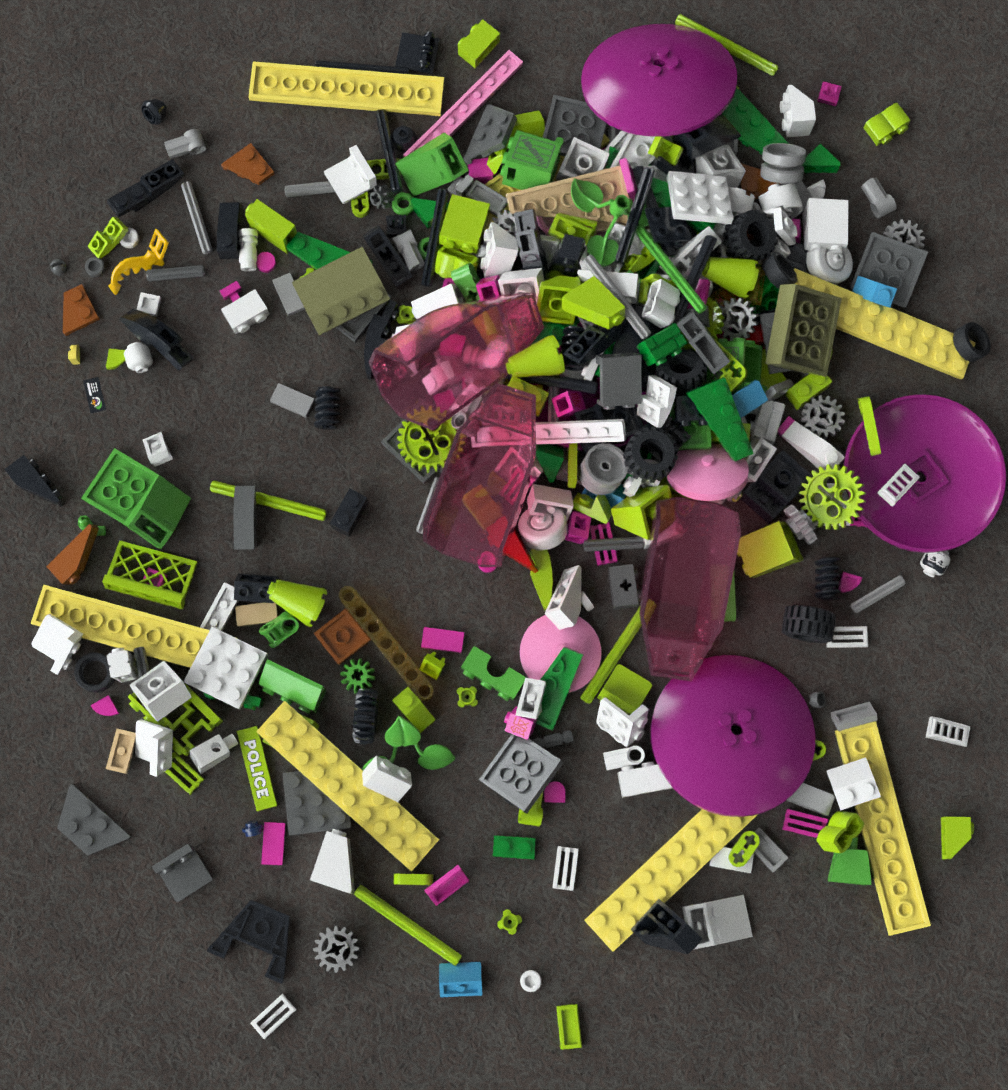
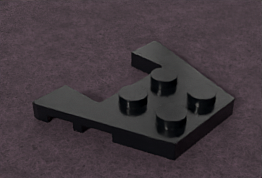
M250 900L213 944L208 947L207 952L225 959L233 939H237L273 955L264 977L283 984L290 916Z

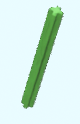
M639 225L635 234L697 313H703L707 309L705 303L660 246L654 243L653 237L645 227Z

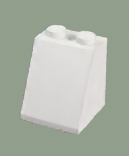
M808 199L802 213L805 250L812 252L814 250H822V247H825L835 254L845 251L848 245V200Z
M449 284L411 302L413 307L412 313L418 321L420 335L423 339L433 340L440 338L442 331L455 333L474 325L466 311V307L470 303L464 299L461 291L455 284Z
M333 829L332 833L327 831L310 880L353 894L355 889L350 839L346 838L347 833L336 829Z

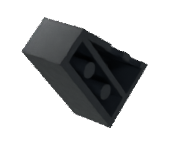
M565 234L556 249L548 271H558L568 277L578 276V270H582L579 261L586 249L584 238Z
M660 899L631 928V931L647 945L689 954L703 939Z

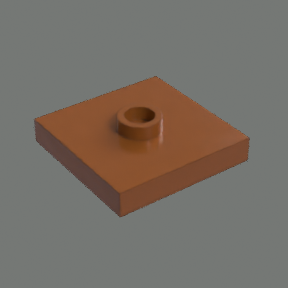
M346 608L314 633L339 666L371 641Z

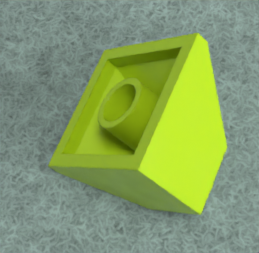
M559 275L541 282L534 320L573 325L575 315L562 309V296L580 285L579 278Z

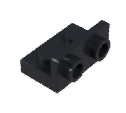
M688 396L675 397V418L672 419L673 424L679 423V427L691 426V423L697 422L699 426L708 425L703 415L697 410L692 399Z
M238 573L234 581V600L274 603L269 599L270 594L267 591L271 582L275 583L276 580H279V577Z

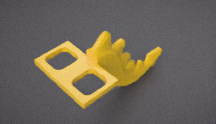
M155 229L149 245L152 251L148 250L144 256L126 258L115 267L111 276V284L108 285L113 294L117 295L121 285L118 281L124 279L121 275L122 273L128 276L130 275L131 268L135 274H138L141 268L147 271L152 269V265H164L163 257L169 242L158 229ZM158 235L156 245L154 246V241L156 239V236ZM162 243H164V247H163L162 252H161V254H160V249H161Z

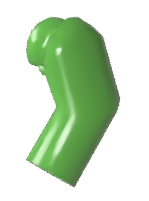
M86 515L80 516L78 519V526L82 531L89 524H93ZM98 526L97 536H106V526Z

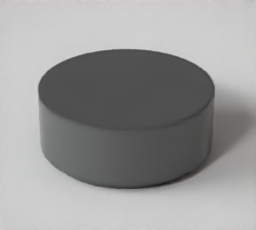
M91 257L85 263V270L91 277H100L105 272V264L102 259Z

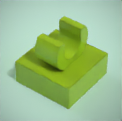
M432 652L431 655L427 653L419 670L437 680L444 668L445 658L443 657L440 661L435 658L436 652Z

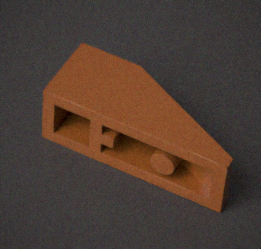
M89 524L46 566L62 584L72 585L80 579V574L86 567L99 530L97 525Z

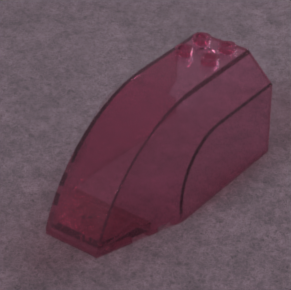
M534 293L506 294L447 305L430 311L374 349L371 355L369 365L381 396L400 418L432 431L505 378L508 375L506 369L508 358L524 350L526 346L529 347L544 329Z
M496 383L483 398L476 410L469 415L467 421L460 426L454 437L423 521V542L444 555L481 567L502 566L529 488L536 461V395Z
M681 497L656 501L640 602V620L651 676L692 681L703 663L707 652L712 648L717 635L723 629L741 528L739 513L719 503Z

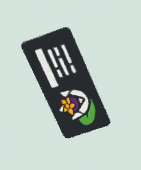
M95 377L84 380L83 383L90 413L106 410L99 378Z

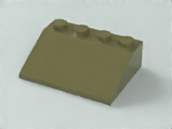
M363 247L292 282L319 336L390 300Z
M797 284L780 285L765 364L827 377L842 298Z

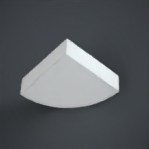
M824 180L807 188L813 198H824L826 189Z

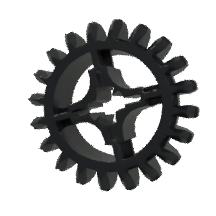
M370 688L357 691L353 719V739L355 743L367 745L372 744L375 740L378 718V692Z

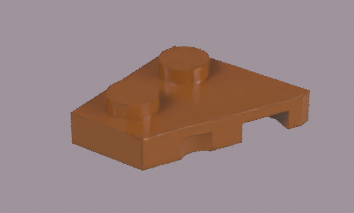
M742 164L746 172L740 182V188L746 191V195L750 196L752 193L755 196L754 199H758L760 195L769 191L768 187L771 185H780V183L763 179L760 176L761 169Z
M82 284L64 292L63 333L65 336L100 320Z

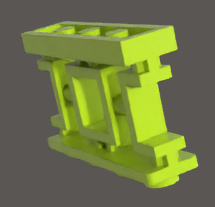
M186 683L184 684L191 698L182 705L187 711L173 724L166 717L156 721L137 700V695L135 693L128 696L131 700L129 705L136 712L141 710L145 714L143 717L145 721L165 728L169 726L173 731L182 724L188 730L181 738L186 744L185 747L173 736L172 743L174 745L172 749L178 755L183 753L188 756L190 750L195 748L189 739L202 726L209 732H212L215 727H218L223 722ZM191 703L211 721L209 724L204 719H201L194 725L188 719L195 712L190 706Z

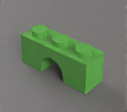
M473 646L461 666V669L464 670L463 675L471 680L477 678L482 681L480 685L490 691L493 688L499 692L498 696L502 699L514 701L524 685L526 677L510 667L501 677L491 676L487 671L491 656Z

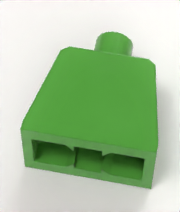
M858 837L852 839L851 845L845 852H834L828 882L871 885L868 851L857 850Z

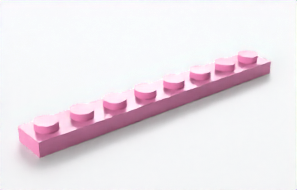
M508 50L403 154L404 157L442 133L452 136L523 66V61Z

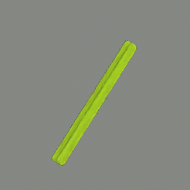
M679 14L676 18V25L690 27L711 36L737 58L771 76H774L777 72L778 65L682 14Z
M212 481L210 490L211 492L234 497L235 486ZM256 492V504L324 521L327 512L324 509Z
M644 599L580 698L585 703L590 704L648 617L654 607V603L650 600Z
M360 885L356 889L354 895L451 964L455 966L458 964L462 957L461 954L364 886Z

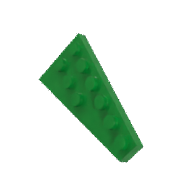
M736 87L731 103L722 114L741 134L738 140L743 145L750 146L759 151L761 155L765 145L773 143L789 144Z

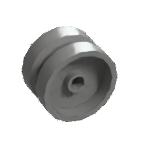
M787 143L765 145L762 153V159L765 162L761 164L760 176L765 180L776 183L788 184L801 181L804 174L802 164L805 162L806 150L800 146Z
M601 443L593 446L587 452L579 467V479L588 491L596 495H607L613 493L620 486L628 472V466L625 467L624 465L626 459H623L624 453L621 449L612 444Z

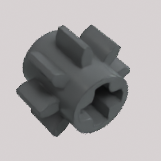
M387 184L374 186V192L370 193L372 204L377 206V209L391 207L390 202L394 201L392 190L387 187Z

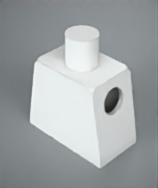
M218 734L191 749L190 758L200 774L228 758L230 756L229 749L238 745V742L233 734L223 739ZM213 748H219L220 751H219V752H214V751H212V749H213Z

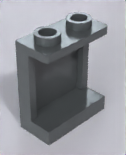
M636 352L596 355V363L600 365V399H597V404L607 410L615 409V406L622 405L624 408H633L635 404H642L641 355Z

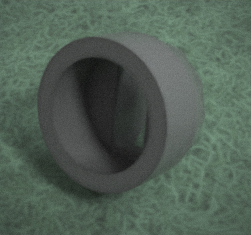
M54 259L50 264V269L53 274L61 276L67 271V265L61 259Z
M822 691L813 692L808 697L810 699L809 704L813 708H823L826 704V697Z

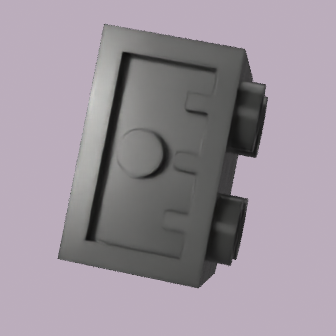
M186 844L152 866L155 873L160 874L176 902H180L213 880L192 844Z

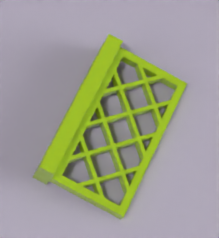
M119 540L108 573L104 576L102 582L105 589L183 610L185 597L194 575L197 561ZM124 547L131 549L134 555L123 560L120 554ZM145 553L150 554L153 560L142 565L138 557ZM136 558L140 566L129 571L125 563ZM163 559H169L172 565L161 570L158 562ZM156 564L159 572L148 576L145 568ZM183 564L191 565L189 572L183 575L177 569V567ZM121 565L127 571L122 576L113 575L115 568ZM175 569L179 577L168 582L164 574ZM143 570L146 578L139 582L134 581L131 575ZM162 575L166 583L160 587L153 586L151 580ZM182 581L184 585L182 593L173 591L171 585Z

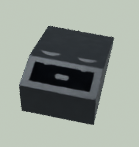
M722 113L710 123L696 130L672 135V138L679 146L683 147V151L691 160L741 137V134Z

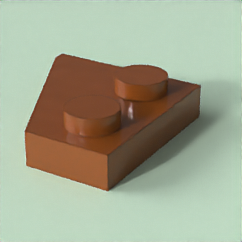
M251 143L221 164L224 170L234 172L237 176L244 179L247 178L257 185L262 184L274 175V171Z

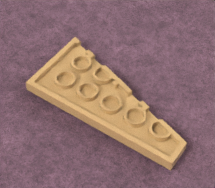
M621 166L508 193L506 198L510 214L535 209L536 216L555 218L556 214L562 213L594 221L612 222L614 216L610 213V205L599 209L595 207L589 213L577 208L572 200L571 185L574 178L594 183L603 193V200L600 204L608 202L610 199L615 200L619 195H625L629 198ZM628 215L619 217L616 222L626 224Z

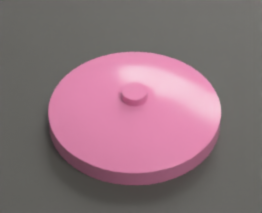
M711 443V449L678 450L676 454L678 459L668 474L667 479L674 490L686 497L702 501L721 500L737 494L745 487L749 472L747 461L745 458L733 461L721 444Z
M546 615L540 617L528 627L520 645V661L526 676L531 679L540 680L563 647H568L584 654L569 693L581 689L592 680L601 661V645L595 630L587 621L579 616L574 626L560 630Z

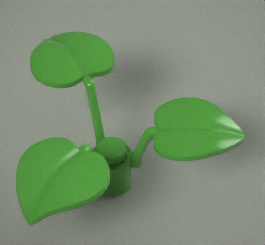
M574 178L571 185V196L577 208L589 213L595 207L599 209L610 205V213L614 216V219L605 236L595 235L587 243L589 255H593L602 267L609 266L616 260L615 257L619 246L615 240L608 239V236L619 217L628 215V219L633 202L631 198L619 195L615 200L610 199L608 202L600 204L603 200L602 190L594 183ZM645 205L638 226L643 225L647 227L649 225L644 210L646 208Z
M401 716L397 717L394 724L385 733L386 742L394 746L392 756L389 759L392 764L398 747L409 745L415 746L418 754L421 755L418 759V764L426 769L443 768L455 759L452 752L443 745H430L423 752L418 745L421 738L419 730ZM378 756V757H380V758H382V759H387V758L384 757V756ZM372 758L371 760H369V761L363 766L362 771L365 770V768L370 764V762H371L374 758Z

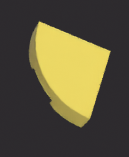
M71 345V351H68V359L73 365L80 364L79 345Z

